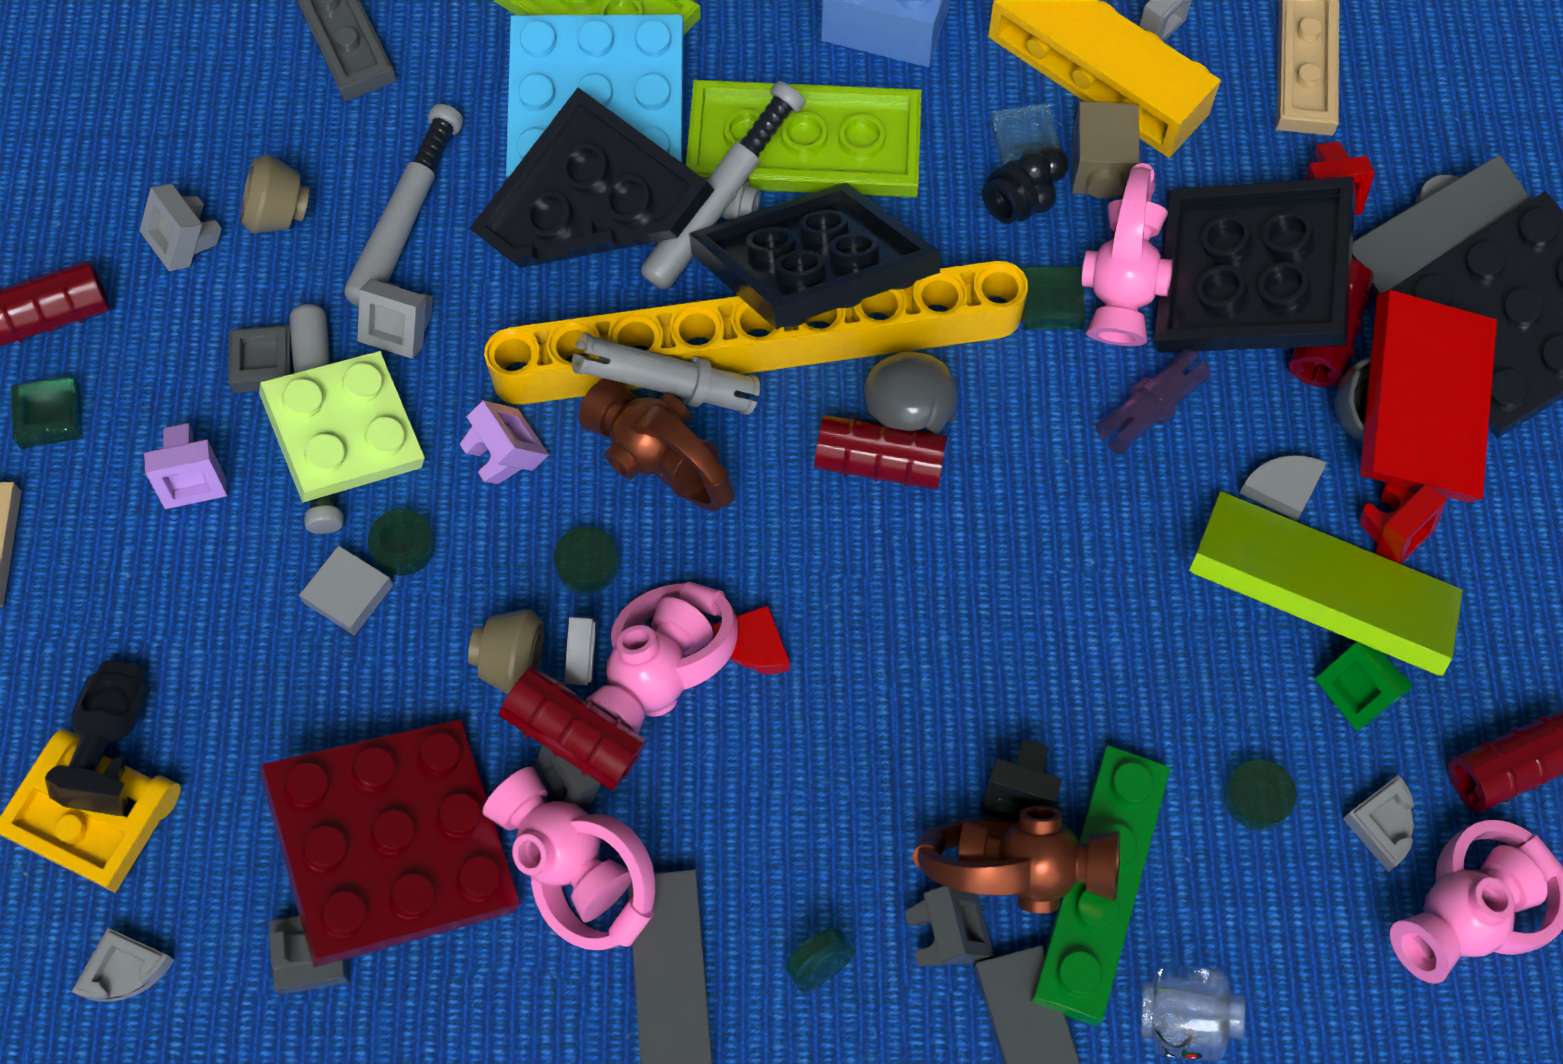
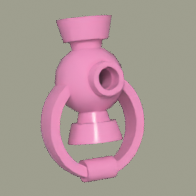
M1145 163L1137 164L1131 169L1123 199L1114 200L1107 205L1110 228L1115 232V237L1105 242L1099 251L1087 250L1083 264L1082 286L1092 287L1095 295L1105 303L1104 307L1096 309L1086 334L1096 341L1112 345L1140 346L1146 344L1145 316L1138 312V309L1150 304L1156 295L1168 296L1173 260L1161 259L1158 249L1148 242L1151 237L1159 234L1168 211L1164 207L1151 202L1152 194L1155 190L1154 170Z
M686 582L653 589L630 602L617 616L612 627L611 641L613 651L607 660L608 685L601 687L585 700H592L594 706L614 719L620 718L623 725L637 734L640 732L645 715L655 717L670 712L675 707L677 699L683 690L694 687L715 675L727 663L736 647L738 639L737 618L732 606L725 598L724 592L693 582ZM701 612L714 616L719 615L722 618L721 627L713 640L712 627ZM654 616L651 628L643 625L649 618ZM707 643H709L706 647H704V648L701 649L700 651L696 652L697 650H699L700 648H702L703 646H705Z
M525 767L512 774L490 795L483 807V815L506 830L518 829L512 849L513 859L520 871L531 876L534 899L545 921L560 937L580 948L604 950L620 945L625 947L631 946L654 915L655 875L651 859L642 841L630 827L614 817L604 814H588L578 805L565 801L545 803L548 793L534 767ZM602 839L620 854L627 868L613 860H606L604 862L598 860ZM632 882L633 897L610 926L609 932L594 930L583 923L597 918L609 909L623 895ZM572 885L574 891L571 899L582 922L575 916L567 904L561 886Z
M1485 820L1465 827L1446 844L1439 856L1436 867V883L1426 895L1423 908L1424 913L1400 920L1392 925L1390 941L1396 956L1414 976L1425 982L1438 984L1447 978L1460 957H1480L1492 952L1515 955L1530 952L1547 945L1563 930V866L1537 834L1534 836L1516 824L1502 820ZM1492 839L1511 845H1500L1492 849L1480 871L1464 870L1465 854L1472 841ZM1547 897V911L1540 928L1535 933L1514 932V912L1541 905Z

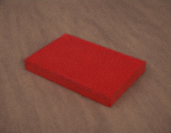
M1393 290L1377 295L1360 476L1415 490H1420L1425 484H1428L1447 498L1467 503L1483 499L1497 319Z

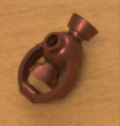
M601 379L587 392L579 409L580 425L585 430L609 437L611 447L604 453V456L621 476L631 480L637 473L644 475L656 474L677 496L685 498L689 502L709 511H718L733 502L735 490L726 469L718 463V447L712 442L698 439L686 427L692 420V416L679 399L670 393H665L660 399L652 397L636 399L624 383L609 379Z
M1030 806L1020 811L1019 820L987 817L965 818L964 820L953 821L933 829H928L922 833L913 851L912 858L915 865L926 876L946 887L981 895L1018 896V906L1021 909L1031 913H1050L1059 909L1060 898L1066 896L1077 882L1086 884V891L1088 893L1116 902L1120 868V831L1091 835L1089 843L1080 844L1072 830L1062 823V813L1058 809L1048 806ZM959 846L958 860L942 856L945 849Z

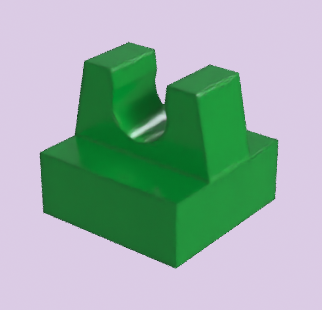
M1359 642L1353 644L1315 678L1356 731L1371 724L1412 689V683L1404 674L1401 675L1385 653Z

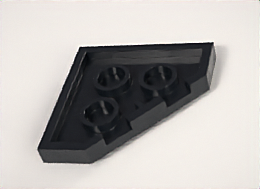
M577 88L469 229L516 266L523 268L678 238L715 189L701 176L583 90Z

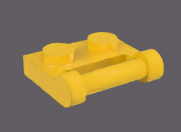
M61 729L49 740L1 814L0 835L116 893L159 821L166 818L175 807L180 796V784L162 775L152 779L125 765V772L120 782L125 784L127 797L137 801L128 817L63 807L49 798L45 777L47 772L53 767L69 765L79 738L76 733L67 729ZM103 755L96 772L103 774L113 759Z

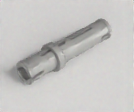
M582 333L575 346L578 349L584 350L585 353L599 356L598 359L573 353L572 369L576 374H587L661 393H670L680 397L683 404L693 407H699L702 403H707L738 411L740 414L749 415L757 404L754 400L746 399V396L734 393L735 391H741L759 396L760 382L756 376H746L713 368L707 359L692 357L689 361L592 337L591 334Z

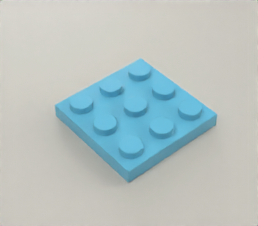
M511 15L506 178L508 179L577 88L583 90L683 163V15Z

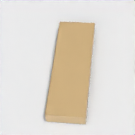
M1279 0L1276 130L1333 136L1338 126L1339 0Z

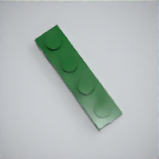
M1109 745L1101 753L1077 839L1080 844L1089 843L1091 835L1120 831V868L1116 902L1088 893L1086 891V884L1077 882L1066 896L1060 898V907L1056 910L1031 1002L1064 1013L1065 1016L1095 1027L1103 1021L1171 767Z

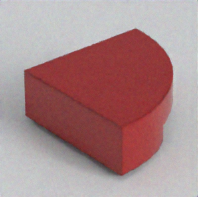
M768 606L736 616L738 639L730 660L743 667L757 670V673L777 674L790 671V661ZM722 622L711 625L713 630L712 640L717 635Z

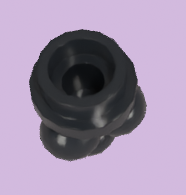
M1047 147L1039 152L1030 151L1022 154L1019 159L1008 161L989 175L988 183L982 189V199L990 214L1004 224H1011L1014 221L1023 222L1035 213L1040 214L1049 211L1055 204L1057 197L1053 183L1061 180L1068 171L1069 161L1065 153L1056 147Z

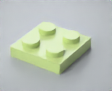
M380 351L260 382L259 395L302 503L422 468L425 457Z

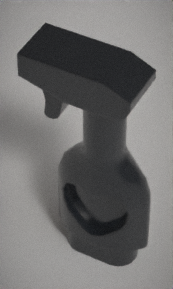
M103 661L99 665L97 672L86 678L71 713V725L79 738V742L68 766L58 765L47 772L45 782L50 799L67 808L123 816L128 804L125 784L120 782L125 772L124 759L122 757L114 758L103 774L96 771L105 750L110 745L128 736L140 717L150 693V688L145 685L148 679V673L145 669L132 664Z

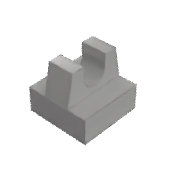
M173 184L150 188L140 227V233L168 271L190 267L194 254L217 245L222 229L216 220L200 222L203 202L198 196L182 197Z
M370 279L359 289L357 341L413 359L423 348L424 331L432 316L433 296L423 293L418 294L391 283L386 284Z

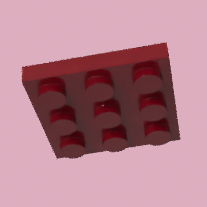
M461 719L262 764L261 780L313 967L515 913L519 907L520 901L495 824L483 815V807L487 799Z

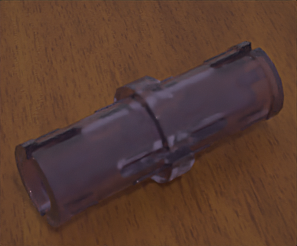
M1191 349L1180 351L1177 357L1152 379L1143 378L1131 389L1132 396L1106 418L1096 423V431L1102 441L1119 427L1124 428L1107 445L1109 449L1119 454L1127 451L1129 446L1155 423L1164 424L1176 412L1175 406L1198 386L1209 380L1211 376L1210 369L1205 361L1201 362L1188 375L1183 374L1190 367L1189 365L1200 356Z

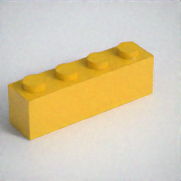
M1099 0L993 1L988 34L990 39L1084 102L1138 104L1139 138L1168 158L1177 151L1209 116L1221 80L1211 74L1202 64L1191 61L1165 44L1153 32L1145 31L1117 13L1110 4Z

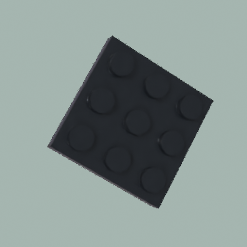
M1354 177L1171 189L1163 259L1173 260L1168 296H1159L1154 337L1158 352L1347 346L1356 199Z
M847 183L689 233L692 255L775 329L799 326L813 316L837 308L854 307L865 298L891 289H905L911 287L920 279L940 273L938 249Z
M1544 191L1390 289L1497 319L1488 427L1497 439L1563 398V211L1551 196Z

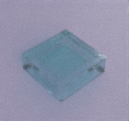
M1048 103L991 112L990 127L1001 166L1008 161L1019 159L1022 154L1030 151L1039 152L1047 147H1056L1061 150Z

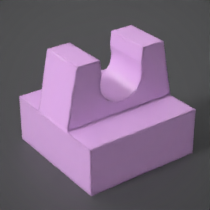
M483 400L466 416L472 427L460 442V446L466 454L481 456L487 449L489 450L490 459L478 472L484 482L499 484L521 469L533 471L549 456L517 408Z
M189 423L164 428L163 449L144 453L145 473L165 509L227 496L226 476L209 441L193 442V431Z

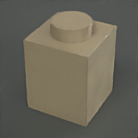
M1080 101L1072 132V194H1088L1102 199L1124 196L1130 171L1135 165L1139 164V105Z

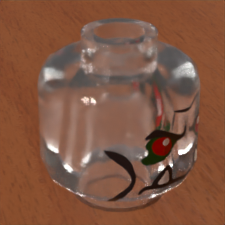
M1167 964L1158 969L1154 981L1143 980L1141 1038L1152 1039L1154 1050L1160 1057L1212 1063L1219 1062L1227 1053L1229 1038H1244L1245 997L1244 995L1230 994L1229 979L1221 969Z

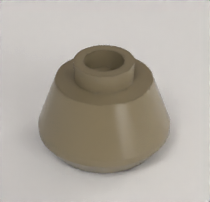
M266 153L253 158L245 182L240 213V222L250 233L257 234L288 230L292 219L303 221L308 204L309 187L300 185V173L272 154Z
M522 609L491 615L485 627L475 626L469 643L468 663L477 666L479 679L508 695L518 679L530 666L534 665L539 669L544 645L543 620L533 610Z

